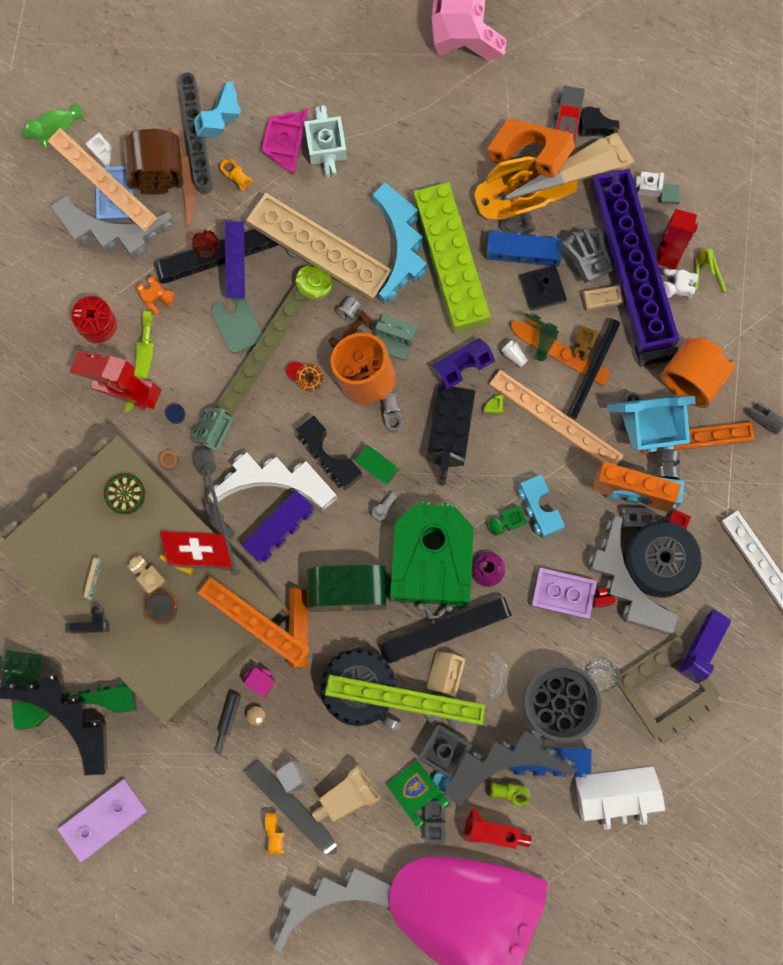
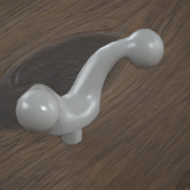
M423 603L417 604V609H424L428 619H433V624L437 620L442 619L445 611L450 612L453 609L451 604H447L437 615H433L431 610Z

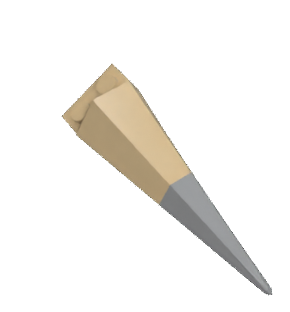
M614 133L597 140L569 157L555 178L540 175L508 194L504 200L507 201L554 186L621 171L633 166L635 161L618 134Z

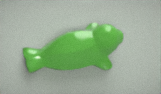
M75 102L68 110H52L41 115L36 120H29L24 126L22 135L26 139L40 140L41 146L46 148L49 144L47 140L59 128L66 131L74 120L82 118L84 114Z

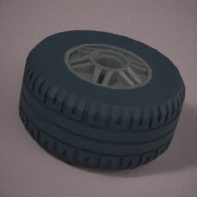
M669 521L653 522L642 527L631 537L623 555L625 566L637 587L646 595L659 598L671 597L687 589L696 580L702 565V554L697 540L694 539V536L686 528L684 529L683 526L673 522L670 523Z

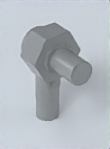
M391 492L383 504L373 507L372 517L378 522L387 519L388 509L397 498V495Z

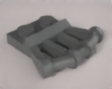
M579 229L578 232H571L569 237L559 244V249L567 253L574 261V268L577 267L584 283L615 270L605 249L602 229ZM592 237L596 240V246L592 240ZM582 240H584V243H585V245H586V247H587V249H588V251H589L590 254H588V252H587V250H586V248H585V246H584ZM572 243H574V245H575V247H576L578 253H577V252L574 250V248L571 246Z

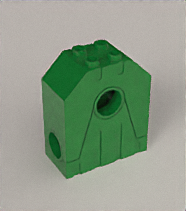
M420 502V505L416 504L395 522L390 602L433 605L451 604L452 606L468 607L471 596L474 527L456 507H451L449 503H440L439 506L431 505L432 503ZM429 534H436L441 537L444 545L440 549L430 550L425 547L422 540Z

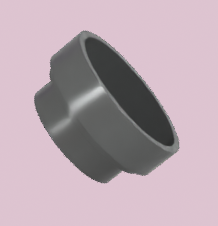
M557 664L544 668L531 678L523 695V711L530 727L542 733L543 738L554 742H570L582 738L594 728L601 712V696L596 683L585 671L572 665ZM552 679H556L559 682L558 690H553L550 687ZM571 685H575L578 688L577 696H572L569 693ZM537 693L544 694L545 702L543 704L536 701L535 696ZM556 699L563 700L564 708L562 710L555 707ZM575 705L582 706L583 714L581 716L574 713ZM542 712H546L550 716V721L547 724L540 720ZM562 718L567 719L569 722V727L566 730L562 729L559 725Z

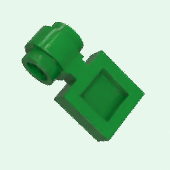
M520 506L503 512L501 514L503 520H500L499 517L490 520L488 527L490 532L497 536L505 532V526H507L510 532L527 524V521Z

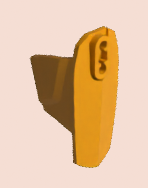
M527 156L499 163L488 174L487 180L477 186L474 198L481 216L486 219L505 220L535 211L576 192L578 181L543 189L507 201L500 200L499 195H502L505 199L508 194L540 176L535 163L537 157ZM485 200L489 203L487 206H484L481 201Z

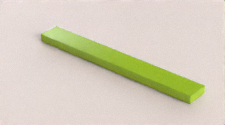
M328 675L325 695L478 725H483L486 705L333 675Z

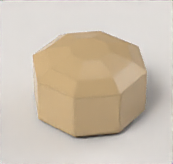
M253 706L247 711L246 719L251 725L259 726L265 722L266 713L262 707Z

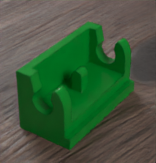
M369 445L365 447L355 461L385 485L400 470L399 467Z

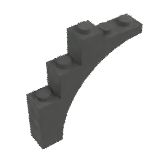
M533 728L531 730L527 729L524 731L515 749L512 748L514 746L512 743L503 739L494 743L486 760L484 759L485 756L478 751L467 752L444 796L462 806L466 804L474 790L487 778L510 767L522 765L543 766L558 770L571 777L575 774L578 767L574 765L575 762L565 756L563 758L557 756V751L548 746L542 747L546 740L542 737V733Z

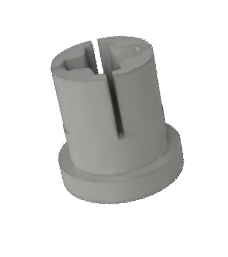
M348 297L343 306L338 308L337 314L345 321L352 322L361 304L355 298Z

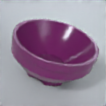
M482 552L473 558L471 577L477 584L491 587L498 584L504 577L505 565L499 555L493 552ZM491 562L494 565V571L491 573L484 572L483 564Z

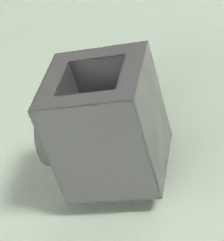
M287 761L280 766L281 769L276 771L286 793L296 794L310 784L299 762Z

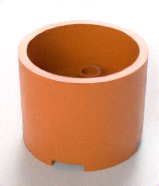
M355 333L342 339L334 348L331 355V368L343 393L349 400L360 405H368V403L380 399L383 400L390 394L396 382L395 369L386 346L377 336L369 333Z
M689 336L661 372L660 376L665 386L676 396H695L696 404L690 405L707 408L735 371V364L733 360L728 361L722 354L724 350L713 342L702 337L692 339Z

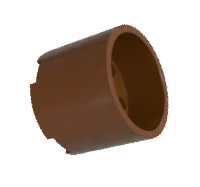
M143 129L129 134L124 139L127 185L130 189L141 190V194L160 195L169 193L168 189L180 188L183 185L180 140L176 134L163 129Z

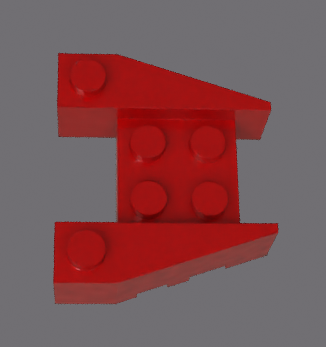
M78 351L69 373L92 379L93 382L90 388L135 404L134 406L141 410L146 408L154 410L162 389L153 382L134 376L135 367L127 360L108 355L105 358H101L102 356L99 354H94L93 356L86 352Z

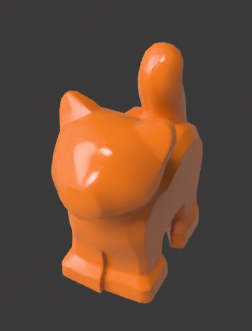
M154 275L147 279L150 284L149 288L145 289L143 283L136 287V292L141 297L142 302L154 315L159 314V310L154 304L160 299L168 308H171V304L174 302L175 293L172 290H165L158 283Z

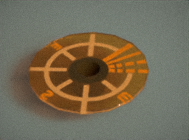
M304 364L297 370L296 382L305 391H315L322 385L323 373L316 365Z

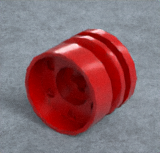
M87 296L80 299L74 305L71 319L75 328L85 340L97 344L111 339L117 329V319L106 301L100 297Z

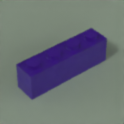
M225 221L226 299H245L244 221Z
M296 490L242 544V547L259 564L267 562L273 555L271 552L276 547L278 549L281 548L286 542L285 538L289 534H295L303 520L307 521L313 515V506Z

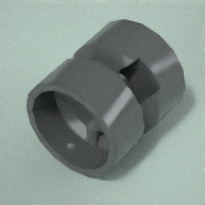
M676 450L655 451L654 463L657 464V467L654 468V476L679 480L680 468L677 465L680 463V452Z

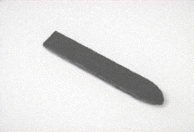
M257 760L245 774L318 849L327 854H335L337 847L332 836L291 794L286 793L282 784Z

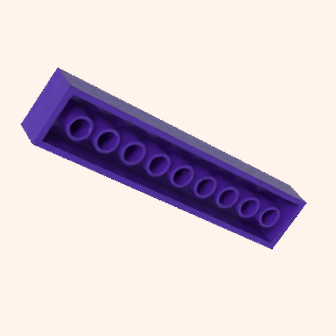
M626 169L594 176L591 188L618 283L621 287L638 353L640 355L645 352L675 347L680 339L631 171Z

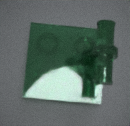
M526 313L524 315V322L540 331L536 358L538 361L543 362L547 359L550 348L559 336L558 327L550 322L545 324L540 321L541 317L534 313Z
M6 650L3 668H0V673L2 672L0 688L6 683L25 685L27 682H37L39 685L44 655Z

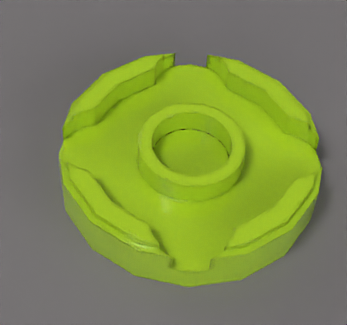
M308 265L299 270L296 275L295 284L302 295L316 300L322 299L329 294L332 288V279L329 274L318 267H310Z

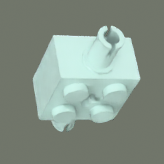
M317 106L315 108L317 120L304 121L311 165L324 163L325 176L330 177L331 170L332 177L337 175L335 161L347 160L341 116L327 118L326 106H321L322 113H320V107Z

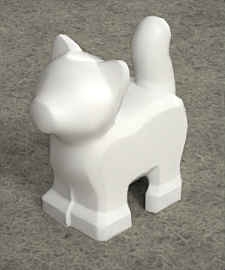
M663 269V273L666 276H674L673 283L663 282L667 298L677 295L686 296L687 299L691 300L696 287L689 286V284L694 285V282H697L698 274L690 273L686 270Z

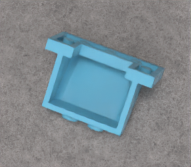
M668 396L608 404V412H621L633 450L645 449V452L657 451L658 447H663V450L674 449V445L690 443L687 405L696 403L695 396Z

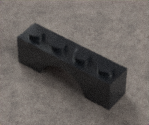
M312 416L296 429L298 434L296 438L302 445L306 444L309 447V454L315 460L319 459L322 463L320 465L326 474L330 473L334 477L332 481L339 489L342 487L346 491L363 477L360 469L350 458L336 460L326 454L323 449V441L327 432L315 416Z

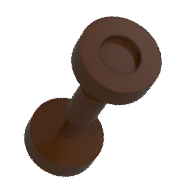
M360 310L356 314L360 321L355 326L352 325L343 333V337L337 340L331 336L328 339L333 349L342 339L354 334L361 324L367 328L373 324L370 317L364 311Z

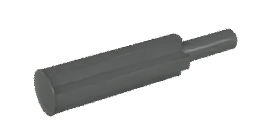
M230 693L219 730L221 736L216 754L222 753L226 736L230 735L241 698L237 694Z

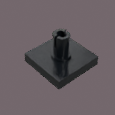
M556 266L520 276L530 311L567 301Z

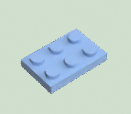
M126 166L103 167L134 196V189H130L127 185ZM96 187V219L100 221L131 220Z

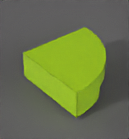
M497 395L490 399L485 405L483 414L502 415L503 395Z

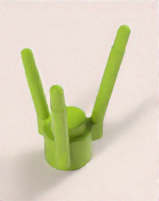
M704 249L699 251V258L695 259V274H698L697 282H694L695 291L698 289L700 265H702L703 268L710 267L712 276H715L716 273L722 291L725 293V284L718 269L713 250Z

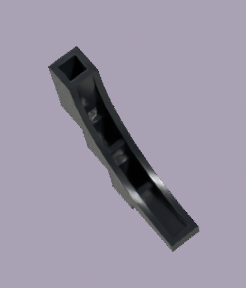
M49 673L39 681L40 685L37 682H27L25 685L6 683L0 688V699H14L33 704L47 711L60 721L77 744L83 762L84 775H105L108 770L106 722L92 719L86 723L85 699L71 696L65 700L64 676H58L57 673Z

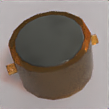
M165 592L153 593L145 602L144 611L146 614L143 616L144 618L148 617V619L156 624H168L177 615V603L179 600L178 598L174 599Z

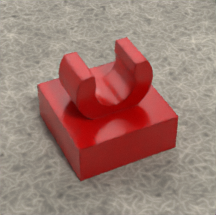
M606 587L596 590L598 598L593 600V608L612 606L616 603L614 595L608 596Z

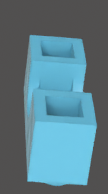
M542 474L520 483L518 494L521 500L526 502L527 507L525 509L529 518L532 517L535 522L533 527L536 534L540 535L543 539L564 530L565 525L558 509L552 512H545L539 507V499L549 494V489Z

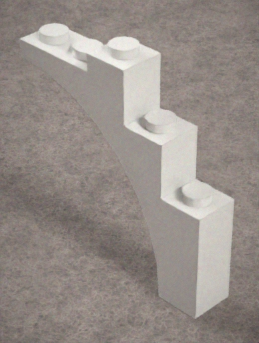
M248 453L240 454L236 457L235 463L232 464L236 472L229 473L224 478L225 481L222 484L214 486L218 502L240 490L261 486L285 488L294 492L297 490L322 511L337 499V495L307 462L296 465L293 469L294 472L291 474L277 457L266 461L263 465L264 468L261 469ZM210 489V491H209L210 494L208 495V497H209L210 500L214 503V500H213V497H212V493H211V489Z

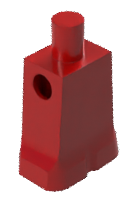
M472 808L468 814L463 831V840L466 842H484L515 850L517 845L529 848L532 840L531 835L520 833L519 828L486 821L480 816L476 808Z

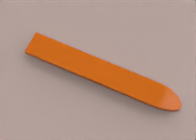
M512 321V331L518 338L582 375H586L592 360L586 358L585 361H582L584 356L580 353H577L576 357L573 358V349L524 322ZM601 366L594 381L604 386L612 371Z

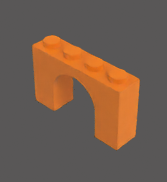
M508 118L487 148L490 162L499 164L511 160L515 152L522 146L533 143L541 144L545 147L535 160L537 172L539 175L555 178L575 148L573 134Z
M603 462L596 472L592 490L611 495L617 490L637 493L650 499L649 507L667 512L677 503L681 484Z

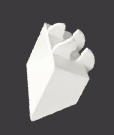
M654 766L589 774L586 777H575L582 821L601 819L603 828L609 830L611 829L610 818L621 816L622 824H627L626 816L637 814L639 824L647 825L646 813L665 811L662 789Z

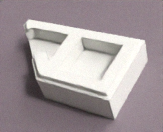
M98 133L86 142L85 145L105 167H110L112 147Z

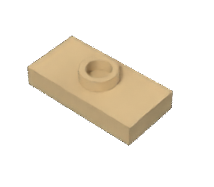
M620 285L583 292L587 311L624 304Z

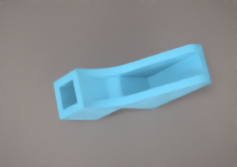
M227 82L224 89L219 92L212 111H201L194 119L197 137L218 138L225 129V123L233 124L240 115V107L238 106L237 93L233 82Z

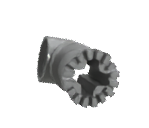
M390 392L381 401H383L385 409L383 413L386 428L389 432L396 433L402 428V416L396 402L397 393ZM396 419L400 424L398 427L392 428L388 424L389 421Z

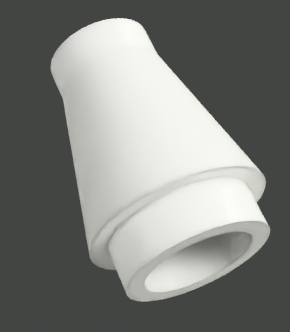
M513 340L501 350L505 357L520 368L528 361L517 342L514 343Z

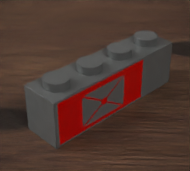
M564 85L562 92H558L556 103H560L559 108H555L553 119L557 120L556 124H552V129L572 133L575 144L585 89Z

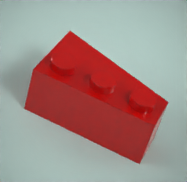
M675 208L663 232L656 257L658 265L671 269L677 268L685 248H687L689 241L692 240L693 234L696 233L699 224L696 222L697 214Z

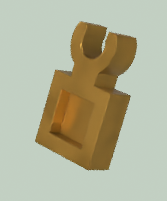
M580 326L574 345L579 347L574 350L573 358L580 352L584 356L582 361L586 360L588 356L587 349L592 351L598 331Z

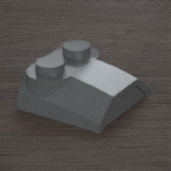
M437 724L418 760L452 780L465 754L471 749L472 744Z

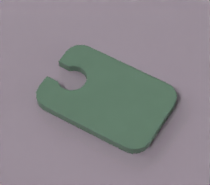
M246 298L231 299L237 307L233 314L225 313L222 301L214 304L211 309L228 350L234 354L255 346L262 336V332Z

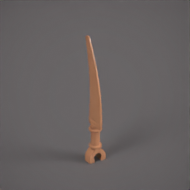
M178 126L170 128L171 132L176 134L180 140L186 226H190L195 204V182L190 155L186 156Z

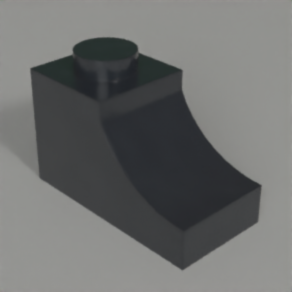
M589 106L581 109L579 119L581 137L610 136L618 133L619 120L605 117L601 113L600 108Z

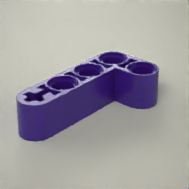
M715 609L709 612L680 666V674L696 684L705 681L711 675L714 665L710 662L731 623V619Z

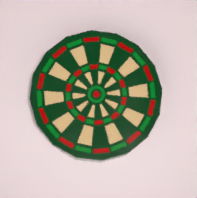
M120 474L113 477L107 483L104 490V499L107 505L116 513H134L145 501L146 490L143 483L136 476L130 474Z

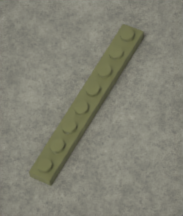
M296 285L215 407L224 409L227 415L232 417L309 298L302 295Z

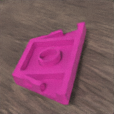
M308 108L293 114L288 112L281 116L269 117L262 153L292 175L295 174L305 131L304 121H307L309 113Z

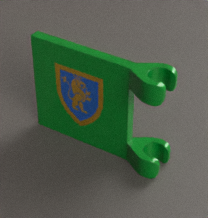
M418 760L386 784L414 825L419 829L425 823L417 812L434 798L437 799L443 808H447L450 805L448 799Z

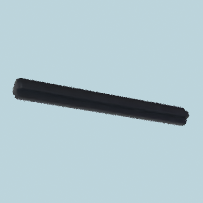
M616 319L610 321L567 413V416L575 420L617 333L620 322Z

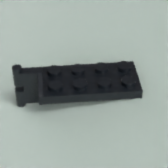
M438 385L426 460L441 466L438 484L441 486L446 483L448 467L464 466L475 390L451 387L447 390L443 385Z

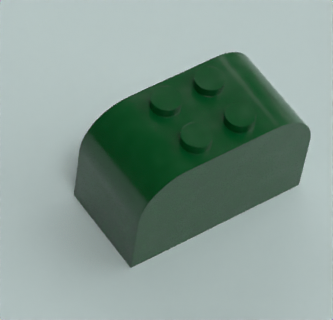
M345 565L319 566L306 569L308 612L387 610L385 566Z

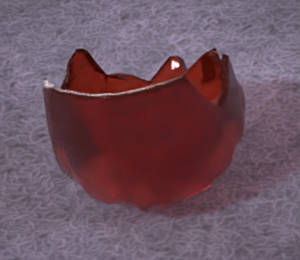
M212 230L196 233L191 242L193 252L200 258H210L218 251L219 239Z

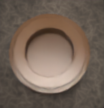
M167 450L161 453L159 463L165 470H173L178 466L179 458L175 452Z

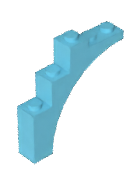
M386 183L373 194V203L383 212L390 223L397 245V258L394 270L387 284L379 293V301L384 305L388 300L391 302L396 297V292L400 288H404L408 284L409 279L415 283L418 279L421 280L427 273V263L415 254L423 245V236L411 227L418 220V209Z

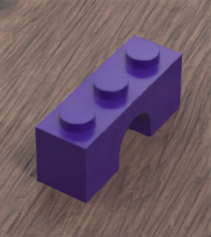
M478 338L432 365L438 381L448 390L463 381L461 372L464 369L476 367L480 371L495 362L490 346L481 338Z

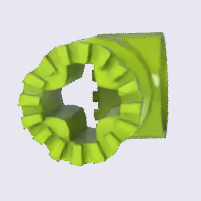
M491 781L490 799L494 797L505 798L507 801H512L513 804L520 807L529 804L530 792L527 787ZM524 794L526 797L519 799L516 795Z

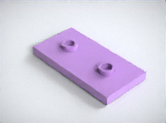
M123 779L61 826L58 831L81 863L146 814L148 810L126 779Z

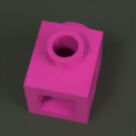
M255 667L253 670L249 669L244 676L246 681L243 684L265 698L276 682L269 677L271 673L261 667L259 670Z

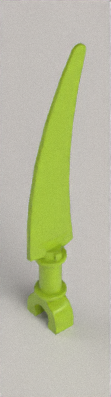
M143 311L142 338H140L142 342H136L134 376L142 380H147L153 356L154 343H149L151 342L149 337L153 319L151 311ZM128 402L125 412L131 411L135 404Z

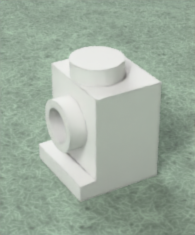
M641 172L635 181V187L638 188L637 195L659 197L663 189L664 173Z

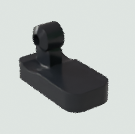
M95 605L91 609L93 615L92 623H65V632H110V623L104 621V609L99 605Z

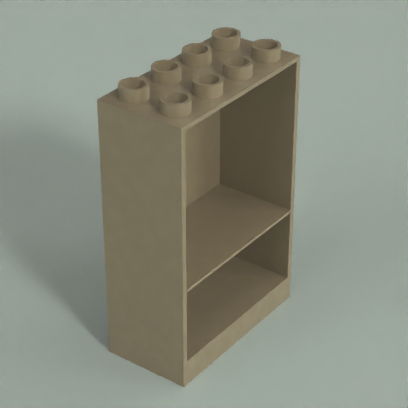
M119 436L115 437L112 441L107 437L93 447L91 455L94 458L83 468L80 465H75L63 475L61 482L64 485L53 496L50 492H46L34 501L31 506L34 513L23 523L20 520H16L3 530L1 537L4 541L0 544V551L68 623H92V607L95 605L101 606L104 609V621L110 623V632L78 634L163 724L177 726L263 642L198 594L207 580L212 577L278 627L289 617V611L233 552L235 565L240 571L236 576L232 575L229 570L214 568H194L192 575L167 565L160 558L161 555L165 557L159 529L171 532L214 533ZM120 474L136 476L143 483L146 490L143 505L131 514L114 512L104 499V490L107 483L113 477ZM141 555L148 563L145 566L146 570L153 566L166 580L151 595L137 581L141 573L138 572L135 575L127 566L130 564L129 561L135 556ZM93 558H98L102 560L92 599L87 600L83 598ZM158 594L169 597L175 605L174 616L166 622H158L151 618L147 612V603L150 598Z

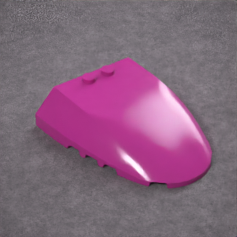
M427 856L407 863L395 875L389 890V908L400 930L439 965H522L545 907L548 882L527 873L489 862L466 858Z

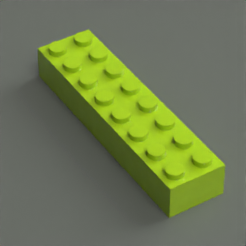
M450 183L414 191L413 201L415 208L418 209V218L453 334L489 325L491 316Z

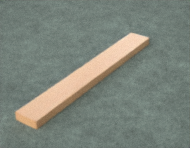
M61 128L47 140L144 232L157 220V217Z
M499 370L489 383L491 388L599 463L603 464V462L618 465L624 457L622 453L502 370Z

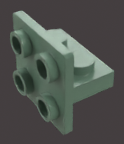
M383 315L381 321L376 325L375 336L384 343L389 356L405 361L418 327Z
M206 407L200 414L197 426L191 432L190 441L199 443L213 452H218L234 419L225 414V410L222 408Z

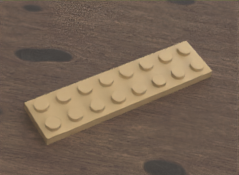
M267 193L264 194L246 220V224L372 301L391 274L392 269Z

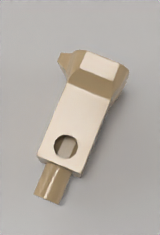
M358 765L349 772V775L343 782L319 799L322 806L313 811L312 814L318 823L328 816L334 822L363 805H372L378 802L380 798L373 782Z

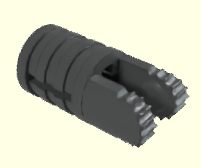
M756 403L755 409L749 413L750 417L777 435L783 428V418L763 404Z

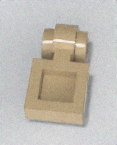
M141 555L135 556L129 561L130 564L127 566L135 575L138 572L141 573L137 581L150 595L166 582L153 566L146 570L145 566L148 563Z

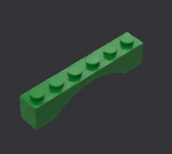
M126 683L117 684V688L109 689V686L98 687L95 692H89V689L79 690L77 695L71 696L70 693H64L65 700H67V697L78 696L79 699H85V704L99 705L117 714L138 710L136 694ZM18 701V704L12 705L15 730L39 727L51 716L47 711L30 703Z

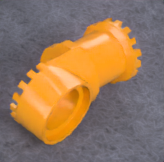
M226 158L221 162L220 169L222 175L230 180H234L239 185L241 191L251 185L253 179L247 177L242 172V168L233 159ZM231 164L234 169L231 172H226L223 169L224 166Z
M266 813L265 831L269 837L266 854H273V852L274 854L276 852L277 854H284L282 845L285 833L277 832L278 822L276 820H278V813Z

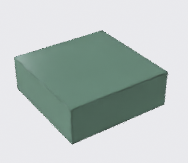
M663 184L660 204L679 205L680 185Z

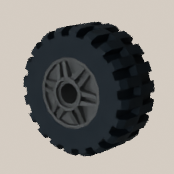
M351 649L350 651L339 653L340 655L330 660L321 677L320 694L324 706L333 717L347 725H370L380 720L390 710L389 707L325 695L328 675L396 688V680L392 668L379 654L370 652L367 649Z

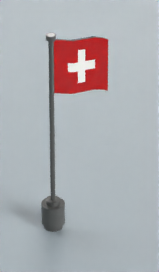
M201 448L195 453V464L198 473L208 478L223 535L203 532H171L159 529L166 563L169 566L181 568L229 570L232 575L236 576L240 571L235 565L211 474L216 470L213 453L209 449Z

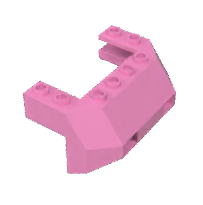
M434 0L432 25L434 46L438 56L463 46L468 47L488 62L505 55L506 39L483 23L485 0Z

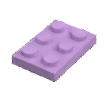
M539 568L531 606L589 620L597 581Z

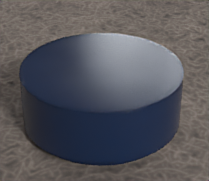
M173 404L167 408L166 417L169 422L179 424L184 421L186 413L182 406Z

